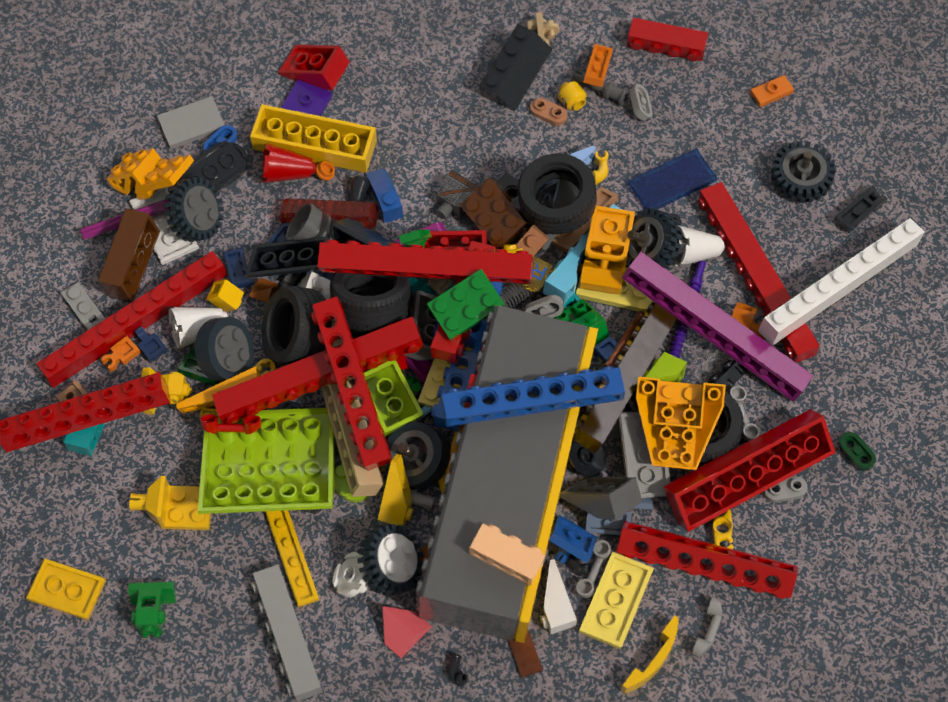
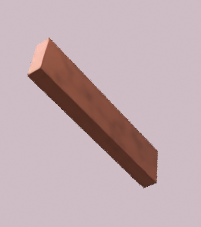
M528 629L524 643L515 641L516 639H513V641L508 640L521 678L543 671Z

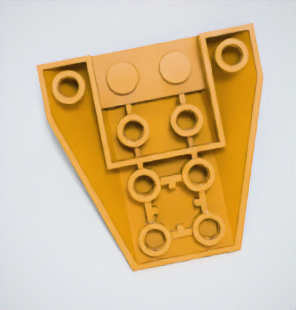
M638 377L636 401L652 466L689 470L697 469L723 410L726 385L712 383L700 385L660 381V378Z

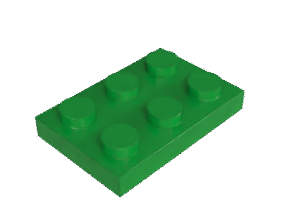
M482 269L427 303L450 341L486 319L489 312H494L495 306H505Z

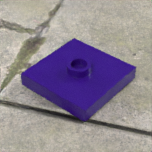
M297 79L281 108L322 116L333 94L328 90Z

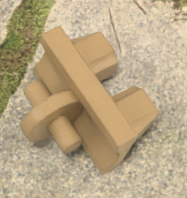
M542 12L536 13V19L528 21V28L538 32V35L549 46V38H555V35L560 31L559 25L553 23V20H549L547 24V21L543 19Z

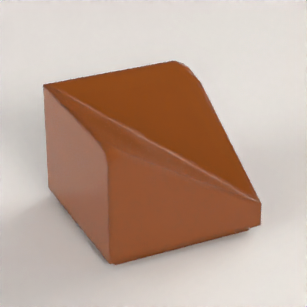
M259 278L249 297L268 303L271 296L277 291L278 283Z

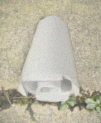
M679 225L681 232L677 234L682 235V240H677V243L682 244L681 249H675L679 255L678 257H671L675 261L671 265L680 267L720 256L724 250V242L719 236Z
M169 308V323L173 327L171 332L176 347L184 348L194 343L201 326L210 319L228 317L226 311L223 312L221 308Z

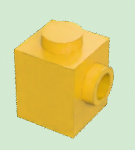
M224 279L213 283L207 300L223 311L237 310L241 305V298L244 292Z

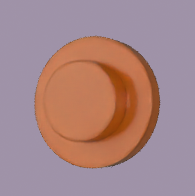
M324 161L316 166L315 172L320 179L329 181L334 177L335 168L330 162Z

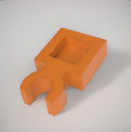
M125 336L110 348L112 354L104 355L101 358V362L104 365L111 361L112 363L108 366V370L112 372L116 370L118 363L121 362L125 366L141 352L128 336Z

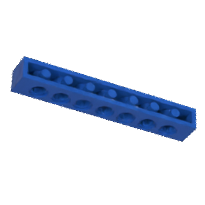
M491 282L500 296L504 283ZM488 317L473 326L472 329L478 332L471 333L470 338L465 340V347H469L472 350H465L463 356H459L457 364L451 363L450 367L445 368L443 375L445 384L439 387L437 398H440L438 405L434 404L431 417H434L435 426L457 432L460 429L461 425L446 427L442 394L454 389L459 391L467 390L471 374L476 375L477 358L482 348L484 331L487 329ZM463 365L466 369H459L458 366ZM459 384L461 387L454 388L451 385Z
M608 366L599 371L583 370L578 374L562 373L552 378L541 376L532 381L516 380L512 384L503 385V383H495L485 388L474 386L465 391L449 390L442 394V406L446 427L622 401L625 389L620 367L613 368ZM600 382L604 387L597 388L594 386V383ZM575 385L580 386L582 391H574L571 387ZM557 389L560 391V394L554 395L549 390ZM535 392L538 397L530 398L527 394ZM508 395H512L516 398V400L507 401L505 397ZM491 399L494 403L487 405L483 403V400ZM469 402L472 406L463 408L460 404Z

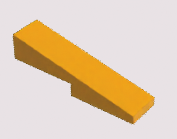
M255 366L177 403V409L181 413L202 410L203 408L215 407L212 394L261 376V372Z

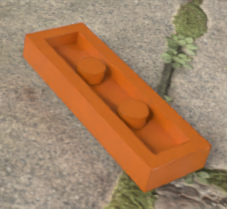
M594 44L584 83L603 87L613 48Z

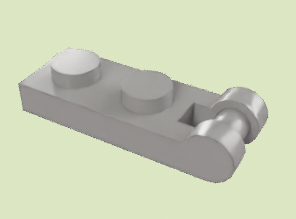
M79 282L61 292L63 298L87 331L106 319ZM94 318L97 319V320L94 321L93 323H90V322H89V321L93 320Z

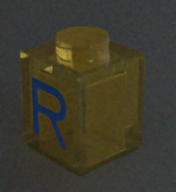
M533 256L532 284H524L523 286L530 291H539L543 287L553 265Z

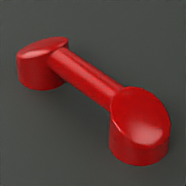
M205 414L200 419L202 428L213 434L218 432L252 434L261 426V418L257 415L246 416L243 419L244 424H220L215 414Z

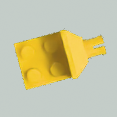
M160 476L148 488L146 494H130V499H132L129 500L130 510L147 511L149 517L161 529L210 530L211 514H198L200 487L170 486L166 476Z

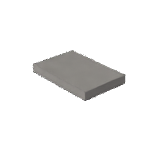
M212 96L157 115L170 149L212 135L225 125Z

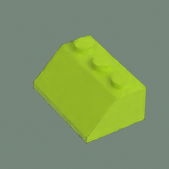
M396 360L385 362L374 369L364 372L385 438L401 426L415 422L424 415Z

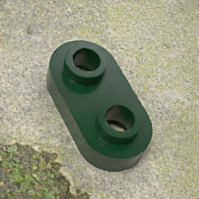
M847 432L841 436L839 448L850 462L861 471L872 469L876 462V456L867 444L853 432ZM846 443H851L853 447H848ZM861 458L866 459V460H867V463H865V464L862 463V462L860 461V459H861Z

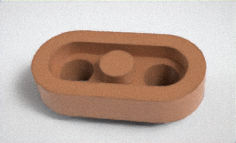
M537 98L532 101L530 111L534 117L555 126L563 125L567 121V111L565 108L543 98Z

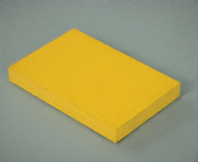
M44 558L26 599L89 620L106 579Z

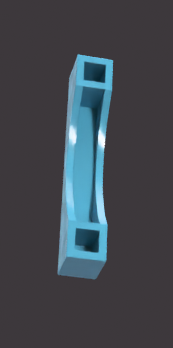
M614 204L610 207L615 209H621ZM589 231L586 235L583 234L579 238L575 248L571 247L566 254V258L563 261L560 260L556 264L554 271L548 273L543 280V293L547 296L558 295L563 300V306L575 293L577 269L586 257L585 249Z

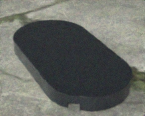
M219 142L193 159L194 162L179 180L202 177L203 180L207 179L210 181L209 184L215 186L213 191H220L244 174L247 168V154L237 143Z

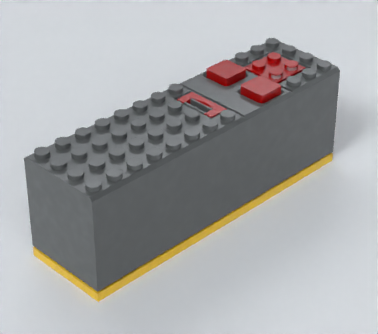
M499 305L495 306L494 312H489L487 329L484 331L482 348L477 358L476 375L471 374L467 390L474 386L485 388L495 383H503L505 385L512 384L516 380L532 381L541 376L552 378L562 373L572 375L578 374L583 370H589L598 329L590 327L588 330V326ZM575 385L571 387L574 391H582L580 386ZM557 389L549 390L554 395L560 394V391ZM535 392L527 394L530 398L538 397ZM508 395L505 397L507 401L516 400V398L512 395ZM484 399L483 403L491 405L494 403V401L491 399ZM464 402L465 408L472 406L469 402ZM580 407L465 424L463 432L458 431L455 442L456 445H459L457 453H452L450 473H447L444 484L445 494L441 495L439 516L436 515L434 521V537H430L428 559L425 558L423 563V579L419 580L417 586L416 611H419V618L512 641L516 639L515 641L524 643L542 566L530 586L470 555L469 550L482 524L487 526L491 524L501 530L500 533L508 537L513 535L519 538L522 544L528 547L535 546L545 555Z

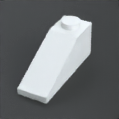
M555 559L550 560L543 616H541L544 629L548 628L550 634L575 627L577 621Z

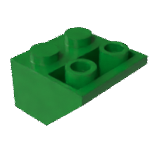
M584 299L564 309L560 315L553 317L554 319L588 326V330L590 327L597 328L595 345L609 337L605 318Z

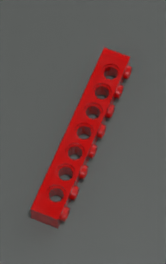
M336 296L313 304L314 312L311 313L315 325H319L321 332H318V337L321 344H325L327 352H324L327 364L332 365L333 372H330L333 383L334 385L338 384L340 392H337L340 404H344L347 411L343 413L347 425L351 424L353 429L350 436L354 446L358 445L360 453H357L358 461L368 471L391 463L392 457L341 302ZM329 320H336L333 327H326ZM337 339H341V346L338 348H333V342ZM341 360H349L345 368H339ZM354 379L355 385L352 388H346V382ZM356 399H361V406L356 409L352 408V403ZM367 419L369 421L368 426L364 429H359L360 421ZM375 440V446L372 449H365L367 441Z
M157 372L0 420V444L6 452H10L169 404L171 401L168 385L161 373Z
M628 521L624 522L617 548V553H621V555L628 558L636 557L649 564H662L671 570H685L690 575H704L710 580L726 581L735 587H749L758 593H772L773 596L781 599L786 597L791 599L798 575V566ZM643 541L647 546L639 547L636 542ZM665 547L669 552L662 553L658 548ZM683 552L688 553L690 558L684 559L679 554ZM704 558H708L712 561V563L704 564L701 560ZM730 564L734 568L726 570L723 568V565ZM753 570L756 574L748 576L745 574V571ZM775 576L777 580L771 582L767 580V577Z

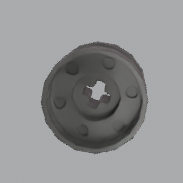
M307 203L293 217L287 229L286 238L289 241L329 236L330 240H334L333 224L337 220L331 218L328 214L322 215V211L311 203Z

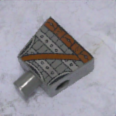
M450 170L436 195L437 204L440 206L436 211L437 215L442 219H446L450 213L461 217L466 212L460 204L479 186L455 171Z

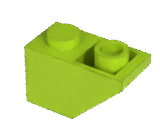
M664 352L659 359L656 358L654 360L651 370H647L643 377L660 378V381L680 383L684 377L687 362Z

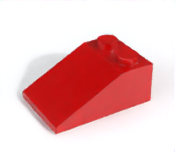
M295 45L278 73L294 81L298 79L325 90H333L350 61L340 46Z

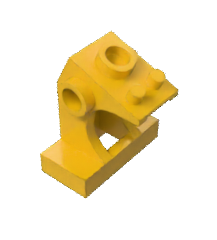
M150 367L143 368L141 377L157 372ZM178 372L162 375L169 388L171 401L169 404H177L190 398L188 396L189 393H192V388H190V384L187 383L184 375ZM156 408L149 409L143 412L148 415L155 414Z

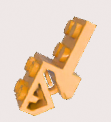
M154 148L148 150L141 149L136 153H126L121 158L122 161L111 169V174L106 179L112 188L128 195L135 187V194H137L138 199H148L158 189L174 186L194 160L190 154L185 156L178 155L172 159H161Z
M596 206L592 215L585 249L586 258L582 268L580 288L621 295L622 277L625 274L630 238H628L627 234L633 227L634 211Z

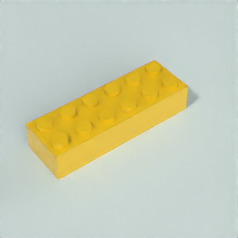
M261 104L250 139L253 150L264 151L265 143H270L310 157L312 162L321 163L327 161L335 167L367 173L377 142L376 127Z

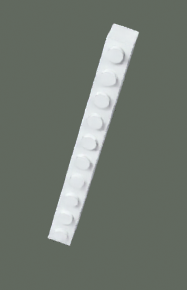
M911 218L764 317L758 331L773 346L916 247L924 231Z

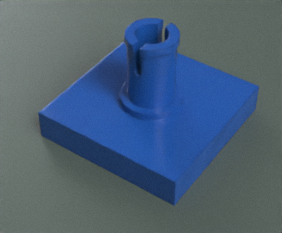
M560 514L555 520L549 537V541L559 546L558 550L554 553V558L558 561L561 556V563H565L570 554L587 563L592 556L597 539L595 535Z

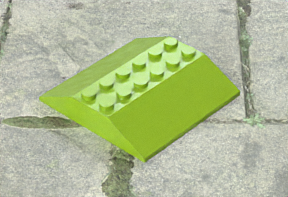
M327 408L259 411L256 415L261 418V426L252 434L238 432H218L213 434L204 430L198 514L333 509L335 439ZM206 412V414H215L218 417L217 412ZM218 417V423L224 424L222 420ZM244 418L239 419L233 424H244Z

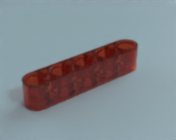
M293 198L284 199L281 202L279 221L282 224L290 223L303 205L311 203L322 211V215L328 214L337 221L348 217L353 221L361 222L368 229H373L377 226L379 207L372 202Z

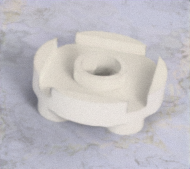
M357 552L347 554L344 557L347 560L343 564L339 563L334 571L333 586L337 588L339 594L345 597H353L358 593L362 594L368 588V581L365 582L363 580V577L367 575L366 572L360 573L359 568L364 567L363 563L357 562V558H361L363 555L357 554Z

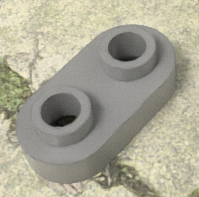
M636 84L629 91L633 113L637 119L646 121L653 115L649 95L642 85Z
M548 295L528 303L524 311L553 318L563 312V300L558 295Z
M790 477L764 491V496L773 503L800 499L806 494L807 483L801 477ZM793 484H798L800 488H794ZM772 488H777L779 492H774Z

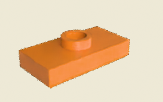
M783 75L751 89L750 94L758 106L762 107L794 93V88L786 76Z

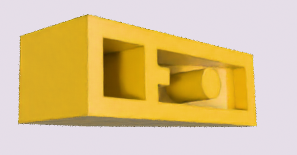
M396 454L391 460L378 520L389 524H396V526H404L407 521L412 519L414 509L411 508L413 499L401 454Z

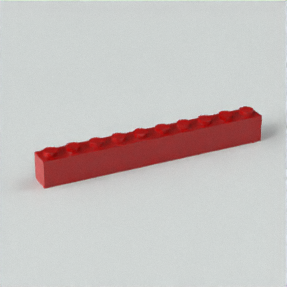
M720 182L700 190L698 199L700 209L705 210L710 226L715 227L716 235L721 237L726 246L728 257L730 259L733 258L738 274L743 275L748 291L753 292L756 305L763 309L764 317H766L792 298L724 184ZM806 323L780 340L784 345L786 356L795 363L817 355L820 347Z
M326 240V243L320 242L317 267L321 272L451 280H465L482 269L490 282L532 284L533 255L523 250L516 251V253H507L508 251L503 249H496L495 252H486V249L474 248L473 251H466L462 247H453L452 250H448L442 246H431L430 249L416 244L410 245V247H402L401 244L397 243L381 246L377 242L360 245L357 241H347V244H341L336 240Z
M213 251L206 254L36 363L42 375L52 388L61 384L111 351L110 348L125 336H128L129 339L135 336L134 330L142 326L143 329H146L169 314V308L180 307L211 287L214 282L225 278L227 274L224 264Z
M413 317L353 339L363 371L374 369L387 361H395L400 356L415 353L424 347ZM327 350L212 394L218 417L224 424H233L241 418L256 415L259 411L267 408H274L287 400H295L300 395L315 392L328 384L333 385L330 372H333L331 364H327L324 352H327ZM341 360L339 368H345L349 360Z

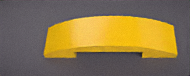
M674 615L661 633L660 639L665 642L661 650L644 673L637 668L634 669L622 685L621 692L626 694L641 687L663 666L671 652L677 634V616Z

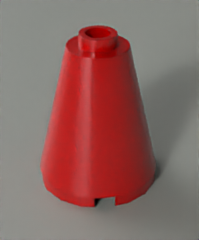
M265 143L262 159V170L264 171L263 176H261L262 183L310 178L311 174H315L316 163L312 162V158L270 143Z

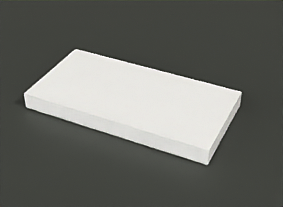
M167 187L158 189L148 199L140 200L134 198L130 200V204L133 210L165 200L166 195L170 194L168 192L169 189ZM165 213L152 216L160 230L154 251L162 265L199 249L196 241L182 240L183 237L178 238L176 236L177 232H172L171 228L174 225H168L167 220L171 219L170 216H165Z

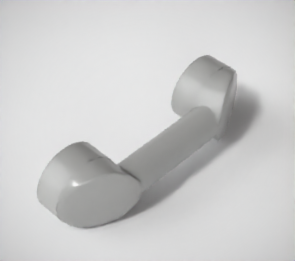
M734 386L731 388L729 395L733 396L732 398L736 400L742 411L744 427L741 437L746 441H750L760 435V429L757 425L749 423L742 403L747 396L746 390L742 386Z
M605 540L595 543L593 549L595 561L587 579H581L576 585V590L580 597L589 598L595 593L594 582L603 562H606L611 556V546Z
M712 597L706 613L713 616L705 639L697 638L692 655L698 657L703 655L712 646L722 619L721 602Z

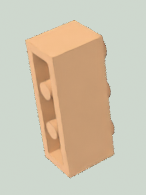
M482 524L470 546L469 554L531 586L545 559L542 551L535 546L528 547L522 544V541L513 535L508 537L500 533L501 530L494 525L489 524L487 526Z

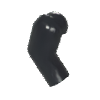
M570 554L569 562L575 574L578 576L588 575L590 572L589 565L587 563L582 564L579 558Z
M452 653L447 668V675L453 684L463 686L467 683L468 676L459 668L462 656Z

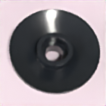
M572 440L569 460L579 474L593 477L603 471L606 455L602 446L595 454L575 440Z

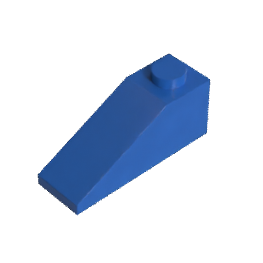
M385 168L366 173L384 224L403 218L401 201Z

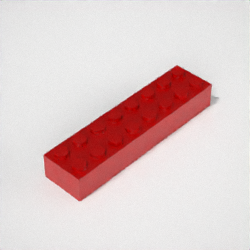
M809 409L663 487L677 524L689 532L836 452L824 416Z

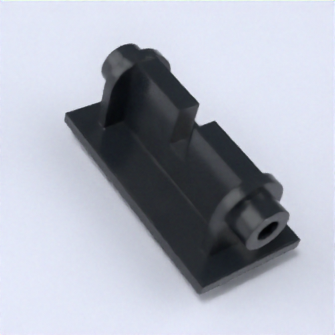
M730 359L721 366L723 370L719 374L715 373L707 382L726 385L725 391H728L731 385L727 380L735 384L744 375L745 368L742 365H738L736 360L732 361Z

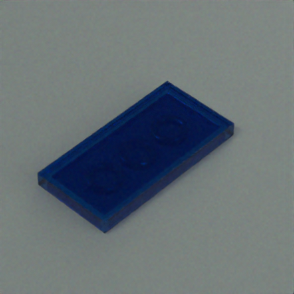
M696 148L629 180L628 185L644 208L660 209L716 182L717 176Z

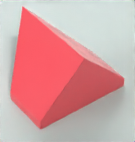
M383 606L384 644L401 659L432 626L426 620L419 618V614L416 611Z

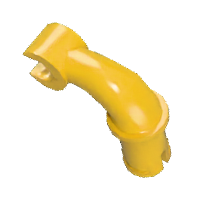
M604 150V157L602 158L598 156V151L595 153L594 162L598 165V170H593L592 173L596 186L607 177L609 172L607 164L609 154L606 150Z

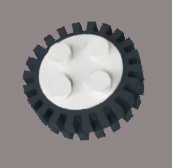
M390 524L369 531L370 533L365 534V539L361 540L359 544L363 548L358 549L357 554L363 555V557L357 558V562L363 563L364 566L359 568L360 573L366 572L367 574L363 577V580L365 582L371 580L368 586L371 589L376 588L375 592L378 594L382 593L384 596H392L410 591L409 589H413L416 586L415 584L419 583L421 579L418 576L423 573L419 567L423 566L424 561H419V558L424 555L423 552L418 553L417 551L421 545L420 543H413L417 539L416 536H409L411 531L409 529L403 530L404 526Z

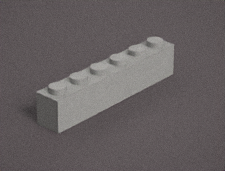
M277 564L253 573L255 581L251 583L255 595L260 593L262 601H259L258 604L262 615L267 614L269 621L265 622L269 635L274 634L276 641L272 642L275 654L281 655L283 662H280L279 666L282 675H288L290 682L286 684L290 697L295 696L298 702L322 693L279 565Z

